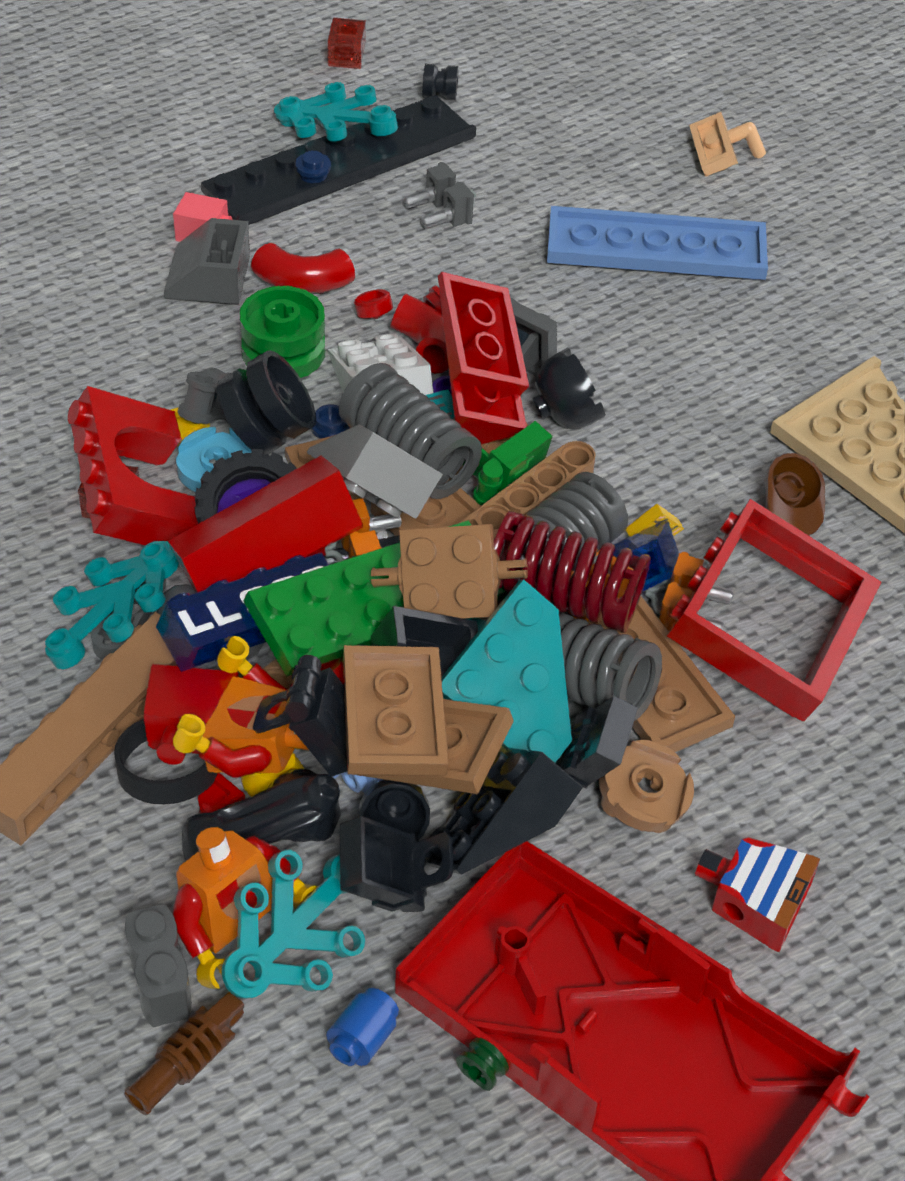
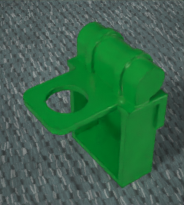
M534 421L502 445L490 451V454L482 448L479 466H477L473 473L478 480V485L473 492V499L482 506L544 460L553 436L539 423Z

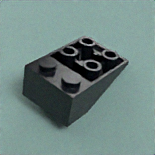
M501 747L479 793L463 792L454 803L453 809L455 812L444 826L437 828L430 837L440 833H446L452 837L453 873L462 875L554 828L583 787L541 751ZM438 847L432 848L426 854L427 866L439 869L442 862V853Z

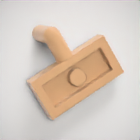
M719 112L689 125L705 177L738 164L732 144L742 139H746L754 157L762 158L766 154L757 128L752 122H747L728 130L724 117Z

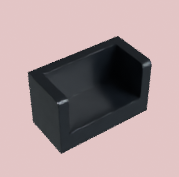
M393 606L371 635V645L439 647L442 677L477 634L478 625L477 621Z

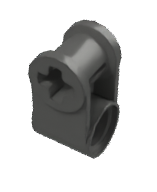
M217 368L188 373L186 382L189 387L184 403L179 405L178 414L186 420L201 424H208L214 420L225 418L218 399L217 384L220 379L228 374Z

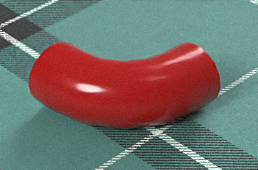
M268 243L261 246L251 260L252 272L272 286H292L307 290L310 293H324L344 287L355 280L353 262L349 255L340 248L318 256H299L283 250L277 244Z
M407 293L404 294L394 313L390 328L404 334L418 344L416 351L430 364L431 373H443L449 368L443 316L421 300Z

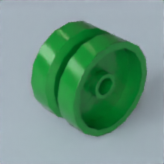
M273 286L258 290L246 298L240 308L242 359L246 366L249 361L271 350L282 356L300 378L310 375L320 367L325 359L324 306L318 297L307 290L292 286Z

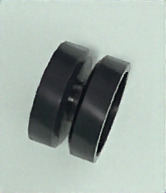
M268 350L247 363L246 370L239 368L218 381L217 394L225 418L235 434L249 449H261L264 454H269L286 444L287 437L294 439L316 426L315 408L307 388L292 366L274 351Z

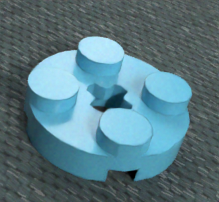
M216 427L197 430L186 436L178 447L179 454L176 457L177 475L187 488L196 492V489L202 485L200 479L206 471L211 472L214 468L213 464L210 463L211 459L217 461L223 457L226 460L232 457L231 453L242 450L244 454L251 453V449L241 441L232 428H229V433H216Z

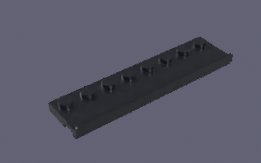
M437 95L393 110L396 114L398 129L390 135H373L368 123H358L346 128L347 136L342 140L330 141L327 139V136L310 140L305 144L281 151L270 157L251 162L243 167L202 181L201 191L205 196L227 200L228 216H231L233 220L248 221V225L471 140L476 137V126L473 124L469 125ZM308 151H318L326 155L331 161V170L327 174V178L320 183L303 181L296 171L295 165L296 159L300 155Z

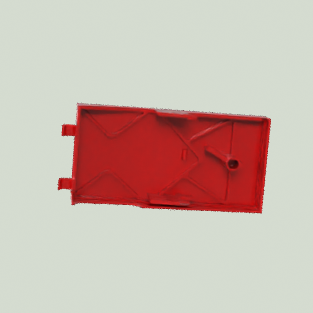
M528 841L505 852L396 968L395 993L468 1048L469 1043L476 1037L490 1042L507 1060L509 1070L505 1075L646 1181H792L784 1174V1171L830 1108H834L845 1116L855 1117L870 1097L867 1094L865 1096H858L846 1087L860 1050L854 1048L852 1052L847 1053L836 1051L756 1002L736 985L732 977V971Z

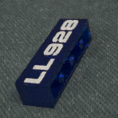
M322 552L306 558L298 555L287 560L281 566L269 570L261 567L253 570L244 578L232 582L221 580L212 584L206 590L192 595L180 593L166 602L156 628L181 672L217 660L221 649H227V644L232 636L243 638L248 643L249 648L265 643L266 640L243 602L247 592L328 566L329 564Z

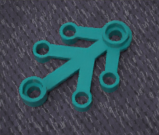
M334 82L325 86L324 94L305 100L295 96L285 97L274 108L275 117L279 119L280 123L287 127L294 126L296 135L300 138H308L316 134L314 118L324 128L327 139L330 141H339L346 138L347 130L344 121L368 123L371 133L376 136L390 135L398 129L396 114L391 110L390 106L379 105L374 107L371 112L350 110L360 106H369L376 102L375 88L371 85H363L356 88L355 96L346 99L344 84Z
M168 541L151 542L141 550L139 556L112 564L104 557L96 558L86 565L84 573L93 586L101 587L79 593L74 586H66L56 592L53 602L62 615H71L79 609L95 605L69 630L65 628L57 629L46 638L45 653L57 669L71 668L83 659L86 650L81 640L113 610V614L103 623L104 631L112 642H122L129 638L134 631V626L131 622L134 596L144 612H153L163 606L166 600L163 593L164 579L170 577L179 566V562ZM126 576L122 581L105 585L111 579ZM146 580L145 584L142 585L135 593V590Z
M284 850L270 858L268 870L272 877L271 934L260 945L258 913L265 910L268 905V892L259 883L244 885L236 891L234 904L238 910L237 949L228 954L222 966V979L230 993L243 999L254 998L265 992L269 984L302 986L303 989L310 992L324 990L331 984L333 978L332 969L324 960L309 961L302 966L272 962L285 949L335 952V954L344 958L356 956L363 951L365 936L356 926H347L336 931L306 929L340 894L348 893L340 890V854L328 859L323 868L324 881L294 911V879L302 872V859L292 850ZM282 858H286L291 864L289 875L283 873L280 869V860ZM248 890L254 892L257 897L255 908L250 907L246 903L245 896ZM346 933L353 939V949L351 951L346 949L343 944V937ZM246 963H250L254 968L255 976L252 981L244 977L243 967ZM312 967H316L320 972L321 980L318 985L314 984L310 979Z

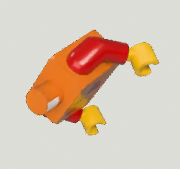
M232 636L230 638L227 649H221L217 662L221 670L228 673L239 671L243 676L241 678L232 677L219 700L217 708L206 725L196 715H183L177 725L173 744L175 749L182 753H191L195 749L198 750L199 757L205 761L208 772L225 773L232 778H239L254 773H279L285 769L295 748L309 749L295 732L289 729L290 723L259 734L254 731L253 724L262 700L287 689L271 677L259 664L254 663L252 665L246 660L249 653V645L239 636ZM280 702L272 707L266 719L271 720L281 715L285 710L287 702Z
M211 827L201 831L196 838L199 852L181 864L176 872L178 892L172 914L175 918L177 933L192 959L197 956L200 962L196 974L198 982L207 988L220 989L218 982L215 980L214 971L217 967L222 975V966L225 959L215 958L213 953L216 954L237 937L238 910L234 904V895L244 885L259 883L266 888L269 902L265 910L258 913V920L271 911L272 877L268 870V863L274 854L281 851L257 837L251 836L244 839L234 831L224 832L221 828ZM282 858L280 860V869L283 873L289 875L291 864L286 858ZM298 877L294 879V909L318 886L304 884ZM248 890L245 896L246 903L250 907L255 908L257 897L254 892Z

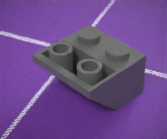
M211 218L179 242L175 249L165 286L164 298L239 304L250 259L248 221Z

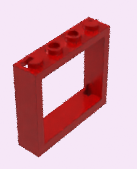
M749 499L738 515L730 512L719 530L725 536L723 540L719 537L714 539L703 556V559L708 561L709 564L706 568L700 565L689 580L686 587L692 590L691 595L687 597L683 594L672 609L669 617L674 619L675 622L667 637L790 716L805 721L823 702L882 582L757 502ZM740 538L843 603L804 682L697 614Z

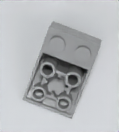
M360 424L311 446L307 451L314 458L322 455L338 468L348 490L362 498H366L396 518H399L403 511L417 519L443 475Z

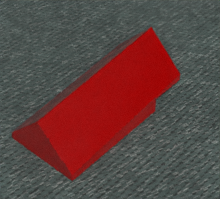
M441 272L438 275L455 421L461 425V428H465L476 437L481 444L512 437L527 427L521 394L529 388V382L509 289Z
M320 455L172 538L168 543L207 614L210 615L211 612L206 603L214 601L220 610L239 600L241 592L257 586H266L326 555L325 547L363 528V523L340 470Z

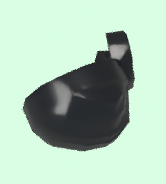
M383 779L373 784L364 793L359 804L358 817L363 816L406 833H415V840L419 841L430 824V805L420 786Z

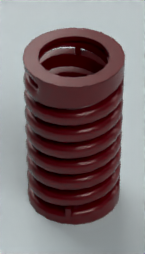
M512 510L509 511L498 529L494 539V548L500 561L521 560L528 544L524 558L527 560L528 567L510 568V571L528 570L527 579H501L498 589L504 586V590L509 594L517 582L524 579L559 609V612H566L570 609L574 617L580 618L586 615L587 619L594 624L603 620L607 628L625 633L632 621L643 591L650 565V555L643 554L638 557L633 555L631 549L623 548L614 563L604 588L606 576L615 552L613 543L605 542L600 548L592 576L587 585L588 576L599 546L597 538L591 536L583 544L575 573L570 581L571 572L582 544L581 533L571 532L564 545L566 538L564 527L556 526L549 536L550 525L548 522L539 521L534 528L535 521L533 517ZM561 551H562V555H561V558H560V561H559L558 569H557V572H556V574H555V576H554V578H553L554 569H555V567H556V565H557V562H558V560H559V557H560V554H561ZM542 555H543V558H542V561H541V565H540V569H539L538 573L536 574V572H537V567H538L539 562H540V560H541V557H542ZM624 578L628 579L627 588L622 598L619 599L618 593Z

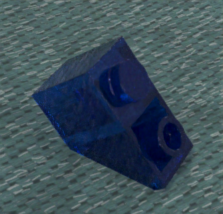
M662 521L614 544V557L616 558L623 548L631 549L633 555L638 557L643 554L650 555V565L643 591L671 578L679 551L668 521Z

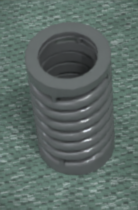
M377 363L363 369L348 384L341 397L339 415L342 421L350 428L360 424L443 474L430 495L432 499L445 498L455 493L470 479L476 470L482 454L480 441L465 428H461L457 421L451 419L445 411L441 410L433 401H430L426 395L420 393V390L414 385L409 384V381L400 376L389 364ZM464 461H466L465 464H464V466L462 467V469H461V470L459 471V473L455 476L456 472L461 468V466L463 465Z
M590 472L576 474L570 482H566L558 491L553 492L547 499L540 502L526 514L533 517L535 521L534 528L539 521L548 522L550 525L549 536L556 526L564 527L566 530L564 545L571 532L581 533L582 544L572 570L574 572L583 544L588 537L597 538L599 542L598 552L605 542H613L626 531L628 526V513L618 492L605 479ZM527 544L526 549H525V551H524V553H523V555H522L521 560H523V559L525 558V554H526V551H527L528 544ZM561 551L559 560H558V562H557V565H556V567H555V569H554L553 578H554V576H555V574H556V572H557L558 565H559V561H560V558H561V555H562V551ZM542 555L541 560H540V562H539V565H538V567H537V572H536V574L538 573V571H539V569H540V565H541V561H542L543 555Z
M559 612L568 700L596 709L612 696H616L637 707L635 720L640 718L652 702L658 688L662 671L660 648L655 643L638 638L634 639L631 635L619 634L614 629H604L599 624H590L587 620L575 619L570 614H561Z

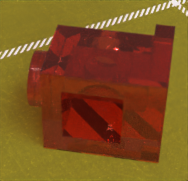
M332 19L328 36V66L361 69L366 45V20Z

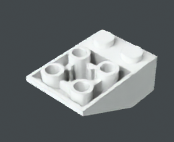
M397 334L379 335L375 338L376 341L362 344L359 340L342 341L338 343V348L328 349L343 393L357 374L377 363L389 364L400 376L407 379L409 384L419 389L420 393L424 395L433 393L430 364L402 337L398 338Z

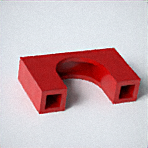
M87 386L80 398L72 402L68 411V423L71 424L74 452L77 453L80 481L84 485L87 500L86 510L90 514L93 533L146 546L154 541H169L196 526L198 522L194 508L196 507L195 496L161 488L144 481L130 471L119 457L124 456L154 465L165 464L182 439L175 411Z

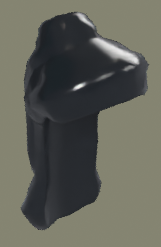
M291 769L276 778L266 790L250 798L222 807L211 813L195 814L187 819L182 829V851L184 858L187 861L199 852L196 838L201 831L211 827L221 828L224 832L234 831L244 839L254 836L269 844L280 840H291L293 842L326 841L332 837L341 816L338 800L340 796L339 785L328 774H317L307 769Z

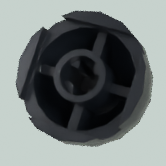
M569 347L556 353L543 363L535 381L538 395L532 398L543 419L550 416L558 426L567 429H580L605 417L606 414L602 403L599 402L595 405L591 398L596 390L577 356L575 354L571 355Z

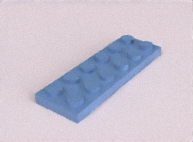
M551 206L547 263L766 280L768 271L766 222Z

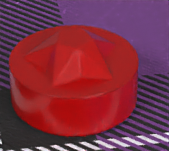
M383 289L364 292L354 300L356 313L360 318L378 319L393 309L391 294Z

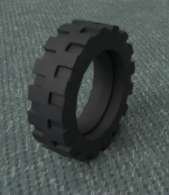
M251 449V453L244 454L242 450L231 453L232 457L226 460L223 457L213 464L214 468L211 472L206 471L200 479L202 485L196 489V507L194 508L198 524L217 514L218 503L223 494L236 483L248 479H262L272 483L297 469L296 466L291 462L285 463L283 456L272 452L271 455L264 454L261 449Z

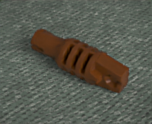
M228 992L209 1010L202 1005L165 1043L158 1047L155 1054L156 1061L131 1086L124 1090V1095L129 1103L141 1114L148 1115L177 1084L184 1085L185 1083H190L235 1038V1033L231 1028L243 1017L244 1003Z

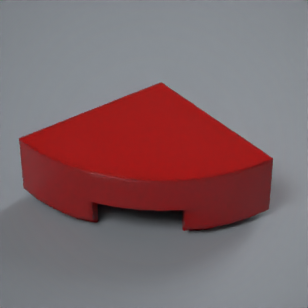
M217 773L214 783L206 791L198 795L200 814L211 813L222 807L245 800V794L222 774Z

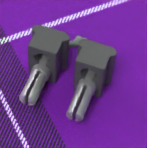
M439 162L437 166L427 169L426 189L405 196L403 202L406 208L426 202H432L436 207L444 205V208L440 211L421 217V224L425 229L444 222H450L453 227L465 223L472 224L476 193L464 183L456 182V174L446 163Z

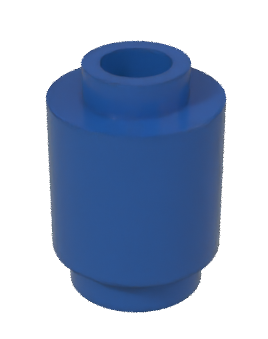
M368 988L364 993L356 994L327 1031L326 1036L332 1055L339 1062L347 1066H353L355 1063L359 1066L367 1065L396 1027V1017L399 1015V1008L395 1001L388 994L376 988Z

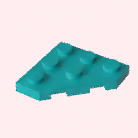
M523 579L517 582L441 677L443 697L447 700L509 708L514 722L502 747L541 751L555 763L572 742L559 609Z

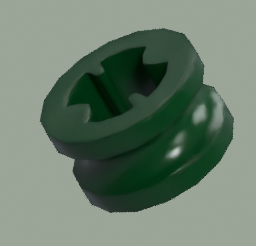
M476 1037L469 1043L470 1052H461L456 1062L466 1077L482 1089L490 1091L497 1084L496 1076H504L509 1070V1065L503 1054L487 1040Z

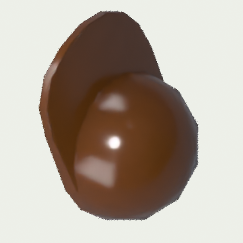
M787 453L775 458L768 467L763 481L766 493V507L775 515L810 536L818 530L824 520L825 482L823 474L817 465L806 456L797 453Z

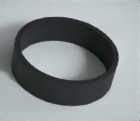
M144 719L128 727L116 742L114 756L119 783L130 796L137 800L161 805L184 802L206 791L214 783L217 773L208 772L206 763L196 771L172 780H149L127 770L124 764L129 755L139 745L147 741Z

